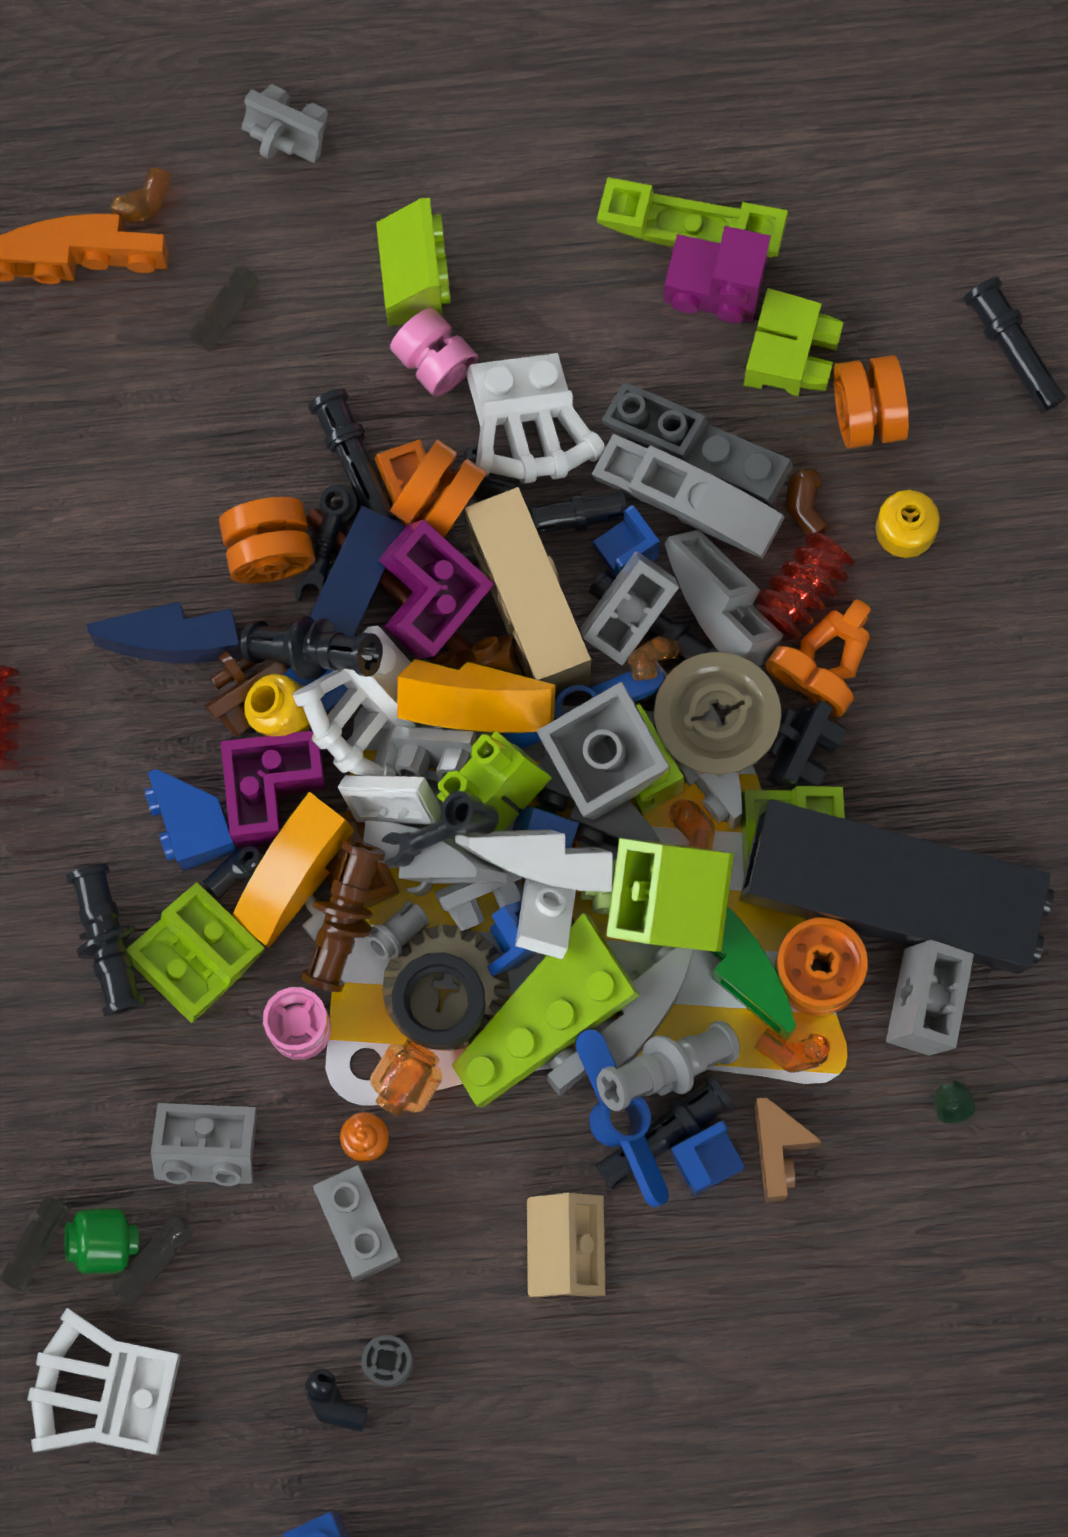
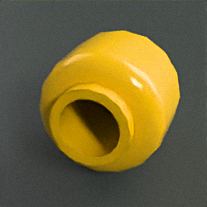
M903 490L894 493L880 507L875 526L878 541L886 551L894 556L902 558L919 556L929 549L937 535L940 523L938 508L932 499L922 492Z
M280 674L266 675L256 681L248 691L244 703L245 717L248 724L264 736H286L290 733L309 731L311 726L302 706L296 705L292 695L304 686L288 676Z

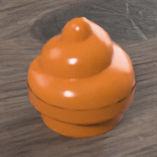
M358 1113L351 1116L343 1124L340 1131V1144L343 1151L351 1159L363 1163L372 1162L381 1157L386 1151L389 1144V1131L386 1124L378 1116L372 1113Z

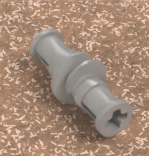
M715 1021L711 1023L707 1031L695 1036H686L677 1042L661 1035L650 1038L644 1044L641 1056L634 1058L631 1063L619 1068L606 1067L601 1070L597 1076L599 1095L608 1108L613 1111H621L629 1106L631 1100L643 1095L649 1096L657 1093L663 1096L671 1091L678 1094L687 1093L692 1089L694 1076L703 1073L708 1067L715 1064H730L738 1059L740 1054L738 1038L730 1025L724 1021Z

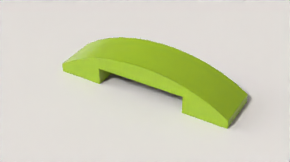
M607 177L597 223L626 235L669 247H674L677 234L721 243L724 226L770 235L768 257H778L788 210L742 202L741 209L655 194L653 193L652 185Z

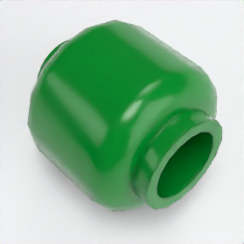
M118 1208L79 1210L73 1222H66L64 1244L66 1261L68 1263L74 1262L76 1269L82 1274L122 1272L126 1268L129 1255L138 1254L137 1225H128L125 1213Z

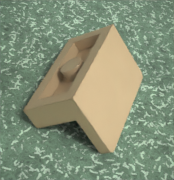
M561 1193L529 1197L527 1199L528 1295L530 1297L561 1295L605 1296L604 1196Z

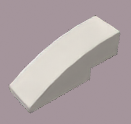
M551 829L492 831L489 834L473 832L471 834L460 833L455 835V843L475 856L521 877L550 886L579 891L612 892V852L598 847L565 848V834Z

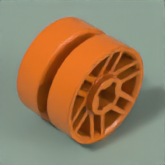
M889 355L870 358L867 374L860 360L836 363L833 371L834 395L840 432L845 447L851 449L872 445L874 428L882 444L907 440L909 432L908 405L903 375L897 357Z
M437 439L395 501L390 512L406 523L411 524L424 510L427 512L424 520L444 538L487 472L466 459L452 473L450 469L457 456V451Z
M270 497L249 501L227 510L218 520L223 544L228 548L226 559L230 577L235 582L261 584L286 579L306 571L316 561L311 537L305 533L308 529L304 505L299 499L292 497Z
M813 918L801 922L788 932L779 948L774 968L792 1008L811 1016H826L844 1009L855 998L866 977L868 959L862 940L848 925L831 918ZM813 961L821 964L827 963L829 966L827 974L825 971L819 970L814 972L811 968Z

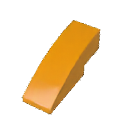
M415 659L398 675L397 718L457 730L508 733L536 732L554 721L556 685L467 662L460 670Z
M309 792L287 820L263 856L242 893L232 916L249 933L269 948L329 875L330 872L325 867L340 850L343 840L349 839L355 829L343 817Z

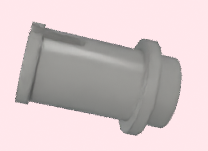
M411 901L406 902L383 925L377 924L372 927L370 936L367 938L370 950L381 960L397 958L402 952L401 947L422 928L428 926V917L416 903L413 905Z

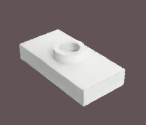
M345 775L338 786L357 822L368 820L392 823L433 824L441 817V807L425 777Z
M525 878L515 946L563 959L568 949L576 890L550 886Z

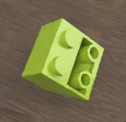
M421 198L376 222L388 326L404 325L416 314L428 308H435L443 317L442 304L451 303L441 214H432L430 198Z
M620 838L607 937L652 945L721 952L734 853L654 840Z

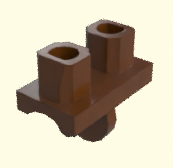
M225 651L218 656L224 669L210 679L218 690L232 680L236 685L204 705L212 718H219L223 725L235 736H238L251 727L245 717L243 702L246 700L248 691L262 677L271 674L283 675L287 669L283 664L272 660L245 678L243 673L257 663L248 662L243 656L234 661L230 654Z

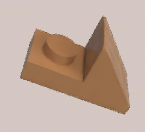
M767 1097L757 1098L754 1110L765 1203L785 1201L788 1196L787 1188L795 1187V1172L793 1159L784 1158L783 1151L817 1148L820 1146L821 1140Z

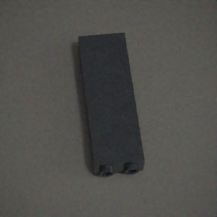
M769 799L759 811L739 901L806 919H835L848 925L855 932L909 946H914L928 940L937 941L973 953V963L1020 974L1032 968V964H1037L1041 957L1044 937L1039 935L1042 917H1047L1050 912L1054 891L1048 888L1051 877L1050 873Z

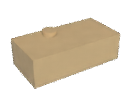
M519 487L465 507L468 539L482 572L494 583L490 592L508 635H513L516 642L515 652L525 676L556 685L555 698L572 685H590L591 658L560 587V578L551 556H547Z

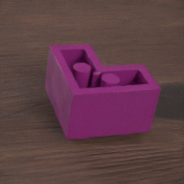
M724 226L721 243L677 234L664 285L663 302L671 304L674 309L684 313H696L700 310L716 314L719 319L729 323H741L743 320L753 322L765 275L771 236Z
M424 519L408 524L378 559L413 591L383 628L418 659L434 657L492 588L494 583Z
M313 730L290 733L286 736H262L220 742L229 831L236 848L247 845L272 844L282 829L279 796L326 790L322 749L312 741Z

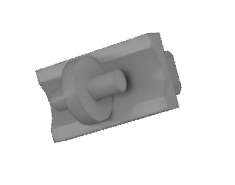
M273 84L269 85L262 93L251 89L244 100L246 113L242 123V130L249 132L251 137L262 142L260 155L271 160L280 150L289 155L296 154L315 163L321 154L323 133L328 116L327 110L311 103L306 104L303 110L299 112L289 107L290 96L286 90Z
M423 724L422 728L395 726L391 736L398 750L395 770L401 777H425L428 768L437 769L436 774L441 781L449 771H460L471 759V747L477 741V736L474 731Z
M504 870L507 873V883L452 884L434 893L441 908L444 911L448 910L452 919L460 930L463 931L484 921L475 898L492 891L499 908L522 901L524 890L520 879L524 877Z

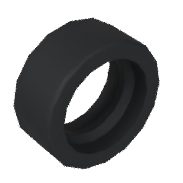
M445 952L427 953L410 961L398 974L392 990V1010L401 1031L415 1044L432 1050L452 1049L468 1041L480 1028L486 1011L484 986L476 970L464 959ZM432 973H446L454 976L463 984L468 994V1006L465 1015L456 1025L448 1029L433 1030L423 1026L414 1018L410 1009V996L413 987L421 978Z

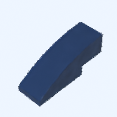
M361 507L311 612L310 617L314 621L326 618L332 622L336 632H342L347 636L356 635L387 569L378 559L404 530L405 525L366 507Z
M175 602L87 624L88 633L95 646L121 655L149 661L171 663L220 661L218 656L225 651L232 658L243 656L237 625L231 608L186 619L181 603Z

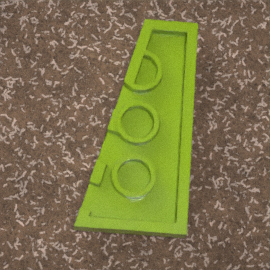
M583 913L571 926L568 949L563 959L546 955L452 1064L453 1069L476 1106L483 1108L575 1043L582 1032L593 1030L640 996V993L589 915Z

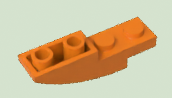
M84 214L59 217L19 227L0 235V281H12L15 277L33 278L35 281L43 284H58L61 280L74 281L76 264H81L83 267L92 270H105L109 266H121L137 273H151L155 269L168 270L169 250L164 234L125 232L120 214Z

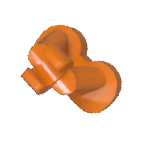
M856 599L845 615L835 610L829 612L822 621L800 640V650L792 647L778 646L765 663L767 671L782 685L807 696L813 705L816 706L817 702L822 700L832 706L833 709L830 716L842 717L854 700L852 691L843 679L856 676L867 643L870 640L869 632L862 627L867 621L871 608L863 601ZM836 636L846 641L838 667L831 669L817 667L814 661L816 650Z

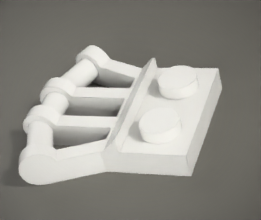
M558 353L469 365L466 376L481 427L476 465L487 472L485 477H488L489 473L517 478L523 484L535 482L537 477L550 475L552 479L567 477L568 471L585 461L595 462L600 459L605 450L604 443L595 432H591L574 410L572 391L567 388ZM554 417L558 418L576 443V446L566 452L560 448L552 419ZM535 420L545 457L534 458L530 454L521 422ZM504 424L513 458L494 454L493 444L496 425Z
M370 626L363 633L376 634L380 638L383 647L380 668L375 675L366 677L359 676L354 670H333L329 674L297 690L292 695L296 705L302 706L314 733L312 741L320 749H327L335 757L333 763L341 772L349 771L357 776H396L394 765L398 750L391 739L395 726L416 727L415 722L397 718L398 675L411 662L379 626ZM362 655L365 660L372 659V656ZM344 684L348 690L327 716L320 698L325 693ZM362 704L369 714L346 742L341 736V728L359 705ZM383 727V736L375 761L373 762L363 757V751Z
M67 1308L60 1318L64 1322L44 1352H38L36 1365L40 1366L35 1388L30 1387L27 1398L32 1404L36 1438L31 1439L33 1452L98 1442L158 1455L181 1355L116 1341ZM79 1333L112 1354L109 1367L64 1358ZM59 1371L105 1379L101 1402L55 1393ZM52 1405L97 1414L95 1428L56 1434Z

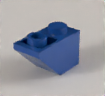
M158 769L148 772L152 787L144 789L153 817L159 814L162 815L167 831L159 833V838L168 861L176 859L182 871L229 856L237 850L230 837L229 826L217 797Z

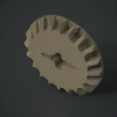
M709 652L683 661L667 675L658 690L654 708V719L657 734L664 744L666 751L674 756L681 766L694 769L698 774L709 773L720 777L728 773H740L743 769L756 765L770 750L779 731L781 706L772 681L757 665L735 654ZM717 703L720 710H732L730 714L725 716V725L718 727L714 720H703V717L709 714L711 704Z
M440 924L435 927L422 928L401 947L402 952L397 958H390L384 971L383 997L385 1006L394 1025L405 1035L401 1031L392 1010V990L398 974L410 961L427 953L445 952L464 959L476 970L485 991L486 1011L480 1028L468 1041L452 1049H439L441 1051L458 1050L468 1047L509 999L510 984L508 971L491 976L487 969L490 964L501 957L496 947L484 938L481 933L469 929L461 931L458 926ZM432 973L421 978L413 987L410 996V1009L414 1018L423 1026L433 1030L448 1029L456 1025L465 1015L468 1006V994L463 984L453 976L454 984L460 986L458 993H449L447 999H444L441 1012L438 1013L440 1004L439 991L437 988L432 987L434 980L442 981L446 973Z

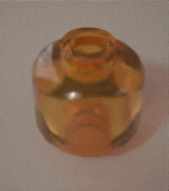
M407 1039L404 1044L394 1043L389 1045L370 1077V1085L379 1094L375 1100L376 1103L397 1116H401L404 1110L409 1112L423 1111L443 1078L442 1070L437 1065L440 1058L428 1048L417 1045L410 1039Z

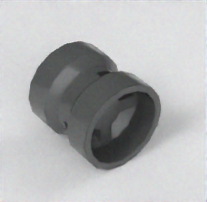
M380 1335L372 1339L365 1346L362 1354V1367L366 1376L375 1384L385 1388L396 1387L403 1384L411 1376L414 1368V1357L408 1345L400 1338L393 1335Z

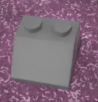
M623 682L614 685L536 731L583 817L592 820L601 817L634 798L670 769Z

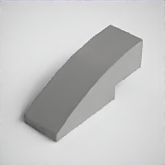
M700 530L669 536L665 542V547L673 572L689 607L715 648L719 652L741 656L757 666L764 665L777 648L783 634L752 605L760 589Z
M365 820L364 843L371 844L385 851L384 860L378 861L385 863L387 859L396 856L399 851V844L392 845L382 842L385 835L391 832L400 834L414 832L421 828L392 822ZM452 837L423 849L408 866L399 867V878L428 884L507 883V873L503 869L475 856L455 843V838Z

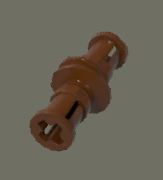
M351 839L343 840L342 849L345 850L338 876L334 878L331 887L332 895L330 901H314L313 907L325 914L322 927L316 935V947L309 969L303 970L301 980L309 985L331 992L343 991L344 981L341 980L348 955L352 954L355 938H364L371 933V925L365 919L372 918L373 913L365 908L364 905L369 900L372 890L370 885L378 861H383L385 857V851Z

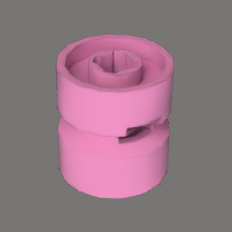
M428 308L416 314L397 332L390 344V350L408 369L417 368L416 378L434 397H439L451 391L465 379L469 365L477 363L478 354L461 336L451 337L452 326L435 308Z
M289 987L278 991L269 999L263 1012V1025L271 1043L282 1055L293 1060H306L317 1056L326 1048L331 1037V1021L323 1002L314 992L303 987Z

